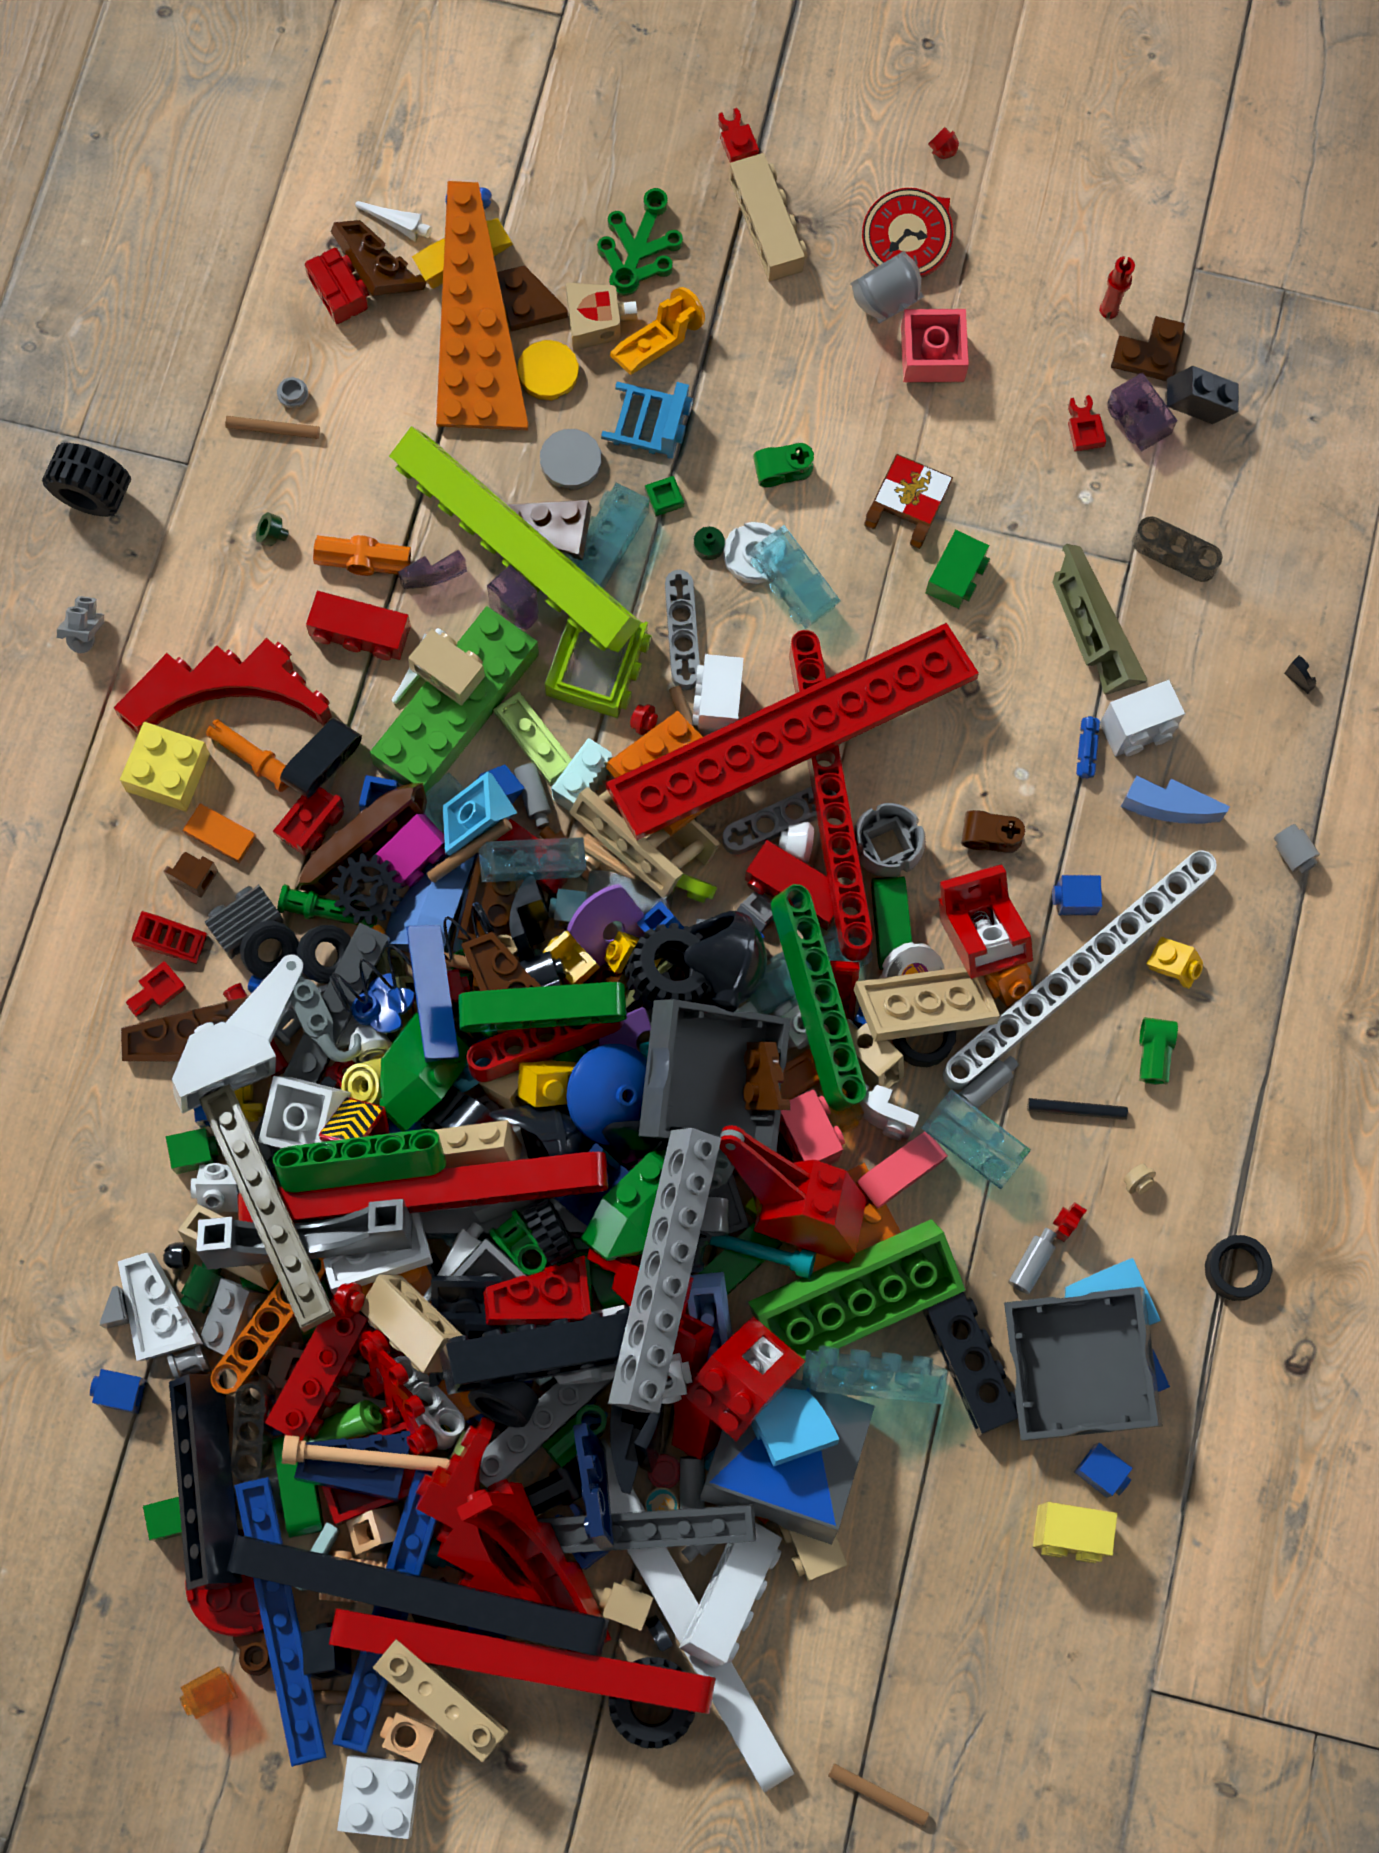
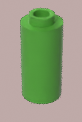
M363 1400L324 1419V1424L315 1439L310 1438L308 1442L342 1438L346 1440L364 1438L381 1430L383 1415L376 1404L370 1400Z

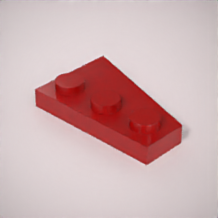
M585 1256L574 1258L572 1262L560 1266L556 1264L546 1267L544 1271L530 1276L522 1275L486 1287L484 1291L486 1324L549 1325L552 1321L563 1318L570 1319V1322L583 1320V1317L591 1314Z

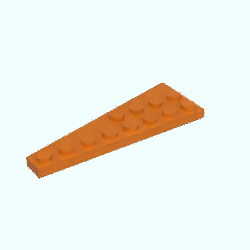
M448 181L436 425L437 427L528 431V420L479 183Z

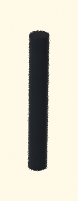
M1028 1098L1027 1111L1122 1120H1127L1128 1107L1036 1098Z

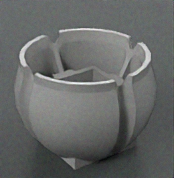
M905 251L850 283L858 306L867 314L875 317L879 324L924 297L921 292L919 268Z
M883 803L877 806L876 811L871 808L864 812L854 826L860 865L868 872L885 878L900 876L902 870L905 872L911 871L919 863L926 845L925 831L922 826H918L919 819L916 814L910 809L895 803ZM893 830L903 852L881 861L871 839Z

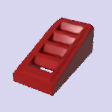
M141 911L131 941L135 947L197 965L208 934L164 917ZM150 925H153L154 928L150 939H146ZM162 929H167L163 944L158 943ZM177 932L181 933L175 949L171 945ZM188 936L194 937L189 953L183 952Z

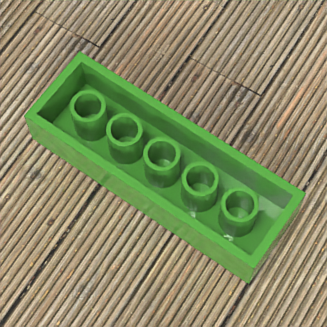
M488 606L484 608L457 642V647L465 653L471 651L480 657L483 661L482 665L484 666L485 673L483 680L461 706L426 681L370 751L373 765L398 781L401 785L423 783L426 797L493 714V709L501 704L539 655L537 640Z
M930 1219L857 1252L849 1264L837 1261L813 1272L809 1279L804 1277L749 1301L748 1304L753 1316L806 1361L804 1364L966 1290L945 1233Z

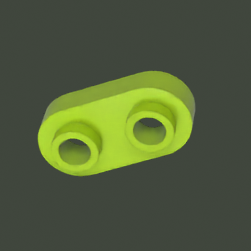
M684 873L676 884L677 887L688 891L687 897L705 903L706 898L713 899L717 890V886Z

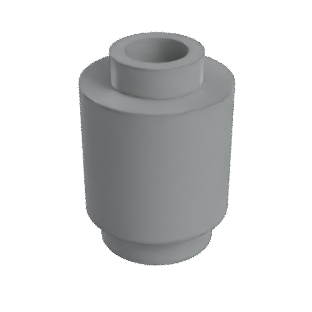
M1296 824L1287 827L1274 837L1277 843L1275 847L1292 872L1300 870L1303 874L1318 864L1316 858L1320 853L1305 831L1299 829Z

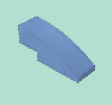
M1136 776L1121 805L1122 808L1157 820L1196 824L1221 822L1230 806L1176 780L1171 779L1164 789L1139 776Z

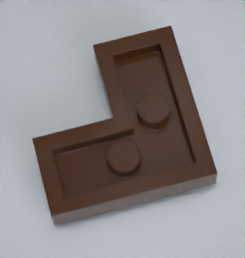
M1155 316L1148 342L1119 335L1111 368L1167 382V378L1173 375L1185 323Z

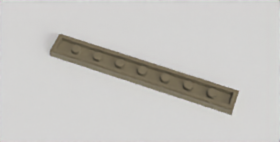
M228 1084L200 1098L201 1106L300 1328L305 1332L336 1316L233 1088Z

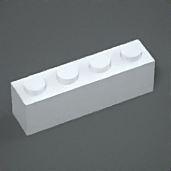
M755 1523L756 1541L727 1543L679 1647L681 1650L715 1669L727 1662L730 1663L734 1659L739 1649V1643L736 1640L740 1631H745L753 1618L754 1613L750 1611L755 1599L759 1600L766 1589L767 1581L764 1580L769 1568H774L781 1555V1550L778 1547L782 1537Z

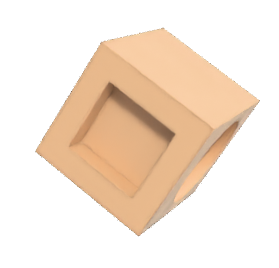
M397 1712L394 1718L388 1716L380 1733V1737L385 1739L382 1747L421 1764L425 1760L437 1728ZM402 1726H410L416 1733V1740L410 1747L402 1746L398 1742L397 1733Z

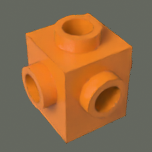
M1027 963L984 975L992 998L994 1000L999 998L1007 1007L1033 989L1029 978L1032 971Z

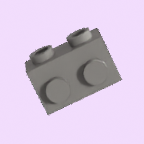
M221 1278L200 1335L202 1345L225 1355L269 1294L253 1291L232 1280ZM248 1341L242 1345L240 1353L243 1359L249 1358L255 1345L254 1341Z

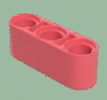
M926 1130L868 1171L856 1183L874 1206L879 1209L937 1167L948 1155L931 1133Z

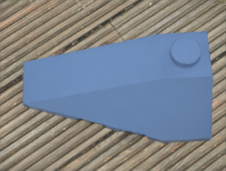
M446 854L435 865L429 863L422 870L424 873L422 879L409 888L402 901L396 906L397 911L391 913L386 929L387 936L391 938L387 947L394 945L398 949L410 953L406 927L440 925L444 952L448 953L443 922L447 916L453 918L456 922L458 921L465 888H468L477 854L435 883L429 879L427 872L450 857V855ZM448 919L446 926L451 944L456 925Z

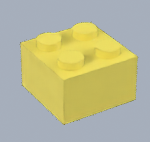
M144 722L120 777V781L126 792L187 812L210 753L203 741Z
M1052 1502L1040 1504L1037 1508L1033 1547L1042 1548L1041 1555L1062 1558V1556L1067 1557L1068 1553L1076 1554L1075 1560L1088 1563L1102 1562V1557L1113 1555L1117 1513Z

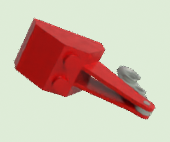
M733 1125L725 1126L720 1136L721 1142L709 1194L713 1189L726 1184L735 1168L760 1201L753 1231L849 1264L856 1254L867 1199L847 1171L814 1159L792 1163L754 1139L740 1127Z

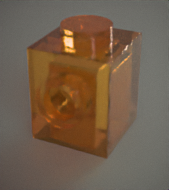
M218 1666L180 1687L184 1694L179 1697L186 1714L188 1716L193 1714L195 1719H201L239 1698L224 1666Z

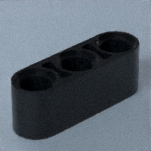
M336 717L332 718L287 763L281 773L280 780L307 799L310 798L356 751L362 740V735Z

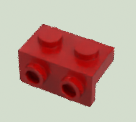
M322 787L308 799L301 795L273 830V833L303 856H306L310 850L315 851L324 840L323 834L330 825L335 826L343 817V809L345 807L343 800L337 794L335 796L331 795Z

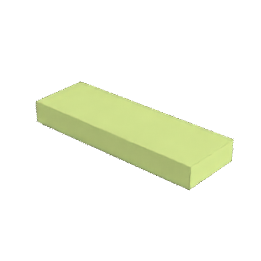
M518 692L494 708V714L530 761L536 764L538 771L551 786L557 781L572 759L521 693Z

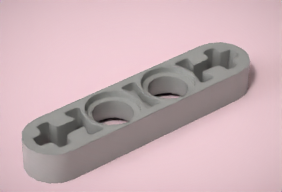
M674 570L668 574L665 580L671 678L675 686H681L682 690H690L696 687L697 666L700 665L693 579L688 572ZM676 580H681L682 585H685L682 592L683 599L677 600V590L674 586ZM684 608L690 613V618L685 622H678L673 618L672 613L676 609ZM682 637L688 638L693 645L690 650L685 652L677 650L674 645L676 640ZM682 660H688V671L692 674L689 680H683V676L678 675L682 673Z
M812 786L728 825L723 832V847L731 854H743L764 844L766 840L771 841L779 837L781 830L787 831L788 825L816 820L815 804L812 805V813L809 812L808 804L814 802ZM826 789L822 791L824 794L829 796L837 794L835 791L831 789ZM792 804L798 805L803 809V816L796 820L790 819L786 815L785 809ZM761 818H769L774 822L775 828L769 833H763L758 830L756 823ZM747 825H751L752 834L756 839L753 840L752 835L749 834L743 837L742 845H738L736 842H729L733 832L741 836L748 832Z

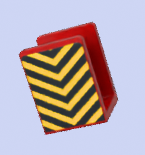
M346 1097L319 1133V1139L327 1142L390 1134L386 1109L379 1105Z

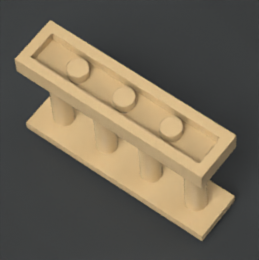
M589 787L585 788L579 793L569 812L663 899L673 891L683 875L679 869L694 857L704 865H707L721 844L693 819L672 835L685 849L669 861L656 847L668 839L670 835L664 829H661L646 839L642 838L636 841L624 818L608 806L613 802L608 790L597 796Z
M397 1639L373 1666L374 1670L481 1762L489 1757L509 1731L434 1665L421 1661Z

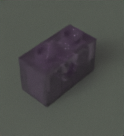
M1143 373L1113 389L1107 402L1110 415L1113 419L1119 420L1125 428L1128 440L1132 444H1136L1141 452L1171 435L1178 421Z
M509 565L487 585L489 607L519 629L527 630L538 619L537 590Z

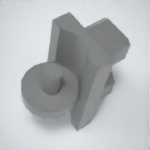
M78 596L75 599V606L68 607L65 620L57 628V638L63 639L66 637L67 645L74 652H88L94 645V635L104 624V614L96 613L97 599Z

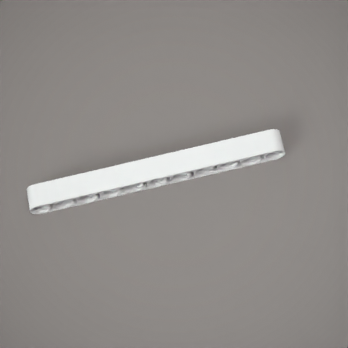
M1204 850L1192 853L1004 1012L997 1024L989 1025L952 1056L943 1071L945 1084L951 1089H964L995 1061L1017 1045L1205 885L1216 870L1217 864L1214 856ZM1192 864H1201L1205 868L1206 874L1196 873L1192 868ZM1168 884H1178L1182 889V894L1171 892ZM1152 903L1156 905L1159 914H1150L1145 909L1144 904ZM1121 924H1131L1135 929V934L1129 935L1123 932ZM1097 944H1107L1111 948L1112 954H1101L1097 949ZM1073 964H1083L1087 968L1088 974L1078 975L1073 969ZM1053 983L1059 984L1064 990V995H1053L1049 990V985ZM1034 1004L1038 1007L1040 1015L1036 1017L1028 1015L1024 1005ZM1003 1024L1011 1025L1015 1029L1016 1036H1004L1000 1031V1026ZM978 1045L989 1047L992 1056L989 1058L980 1057L975 1047ZM956 1065L962 1066L967 1071V1077L964 1079L954 1077L951 1073V1067Z
M601 1438L600 1441L606 1449L611 1513L645 1511L633 1488L630 1495L622 1493L616 1477L611 1449L605 1439ZM666 1547L627 1549L681 1645L699 1606L698 1602ZM685 1652L696 1674L716 1678L712 1702L763 1792H767L794 1775L791 1766L732 1662H727L715 1669Z

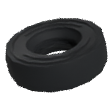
M272 920L259 922L252 926L243 936L240 945L241 960L249 972L258 978L265 979L286 955L297 956L299 941L294 932L283 923ZM267 939H276L282 945L280 956L274 961H262L258 956L259 946Z
M320 925L308 930L300 939L297 947V956L303 962V973L315 982L329 984V975L335 972L351 937L343 929L334 925ZM321 942H329L336 948L338 957L333 966L325 967L317 961L315 951Z

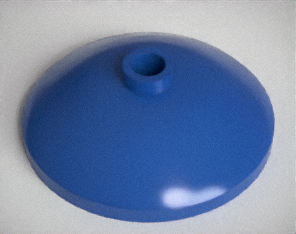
M622 1044L600 1045L584 1054L572 1070L567 1086L568 1110L577 1129L595 1143L609 1145L602 1131L610 1123L638 1121L641 1118L647 1059L636 1049ZM626 1090L627 1098L624 1101L622 1098V1094Z

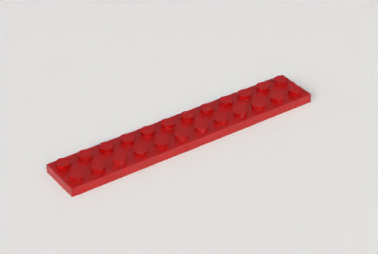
M946 622L606 782V789L634 838L638 841L978 679L979 672Z

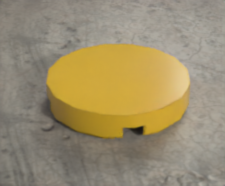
M542 340L531 344L523 351L518 360L517 372L519 381L529 395L539 400L552 401L559 399V396L565 393L567 395L573 390L578 381L579 364L575 354L567 345L558 341Z

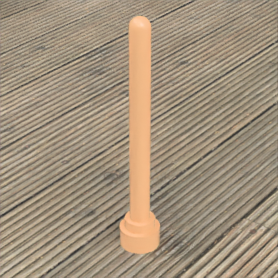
M285 1435L282 1451V1464L290 1465L304 1462V1459L435 1471L438 1465L446 1468L449 1459L307 1445L306 1441L300 1440L299 1436Z

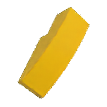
M498 218L486 221L494 257L513 245ZM445 238L411 256L423 278L432 289L443 283Z

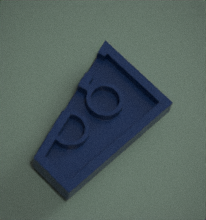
M587 1423L573 1425L582 1481V1496L587 1517L584 1519L586 1535L600 1549L614 1547L605 1446Z
M403 1431L401 1434L383 1436L382 1434L369 1435L366 1438L348 1440L342 1438L307 1442L306 1444L409 1455L410 1448L407 1444V1437L410 1435V1431ZM304 1459V1462H298L294 1478L296 1481L398 1501L405 1469Z

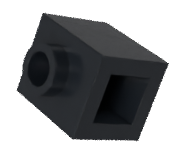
M333 1623L317 1624L315 1626L316 1630L302 1632L303 1672L305 1676L326 1680L352 1675L351 1649L329 1645Z

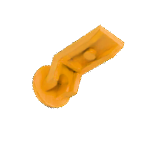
M679 287L671 292L670 300L666 299L659 304L656 320L621 341L610 352V357L630 375L642 369L684 342L687 328L695 331L704 324L705 312L700 300L688 288Z

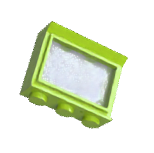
M567 621L545 681L546 696L618 718L621 708L625 710L628 708L632 692L628 691L631 680L637 681L642 667V663L638 662L641 652L647 653L652 635L648 634V622H642L621 650L615 652L608 648L605 651L600 650L589 640L592 637L585 629L581 632Z

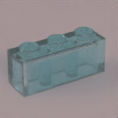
M785 525L755 545L750 552L752 557L750 560L753 567L758 573L765 574L771 582L769 586L773 594L778 599L783 598L789 606L788 612L791 618L798 625L802 624L805 629L832 611L841 602Z
M583 837L486 842L479 849L482 882L525 880L527 876L532 874L536 880L578 878L586 871Z
M952 1089L921 1127L923 1131L1000 1190L1031 1151V1149Z

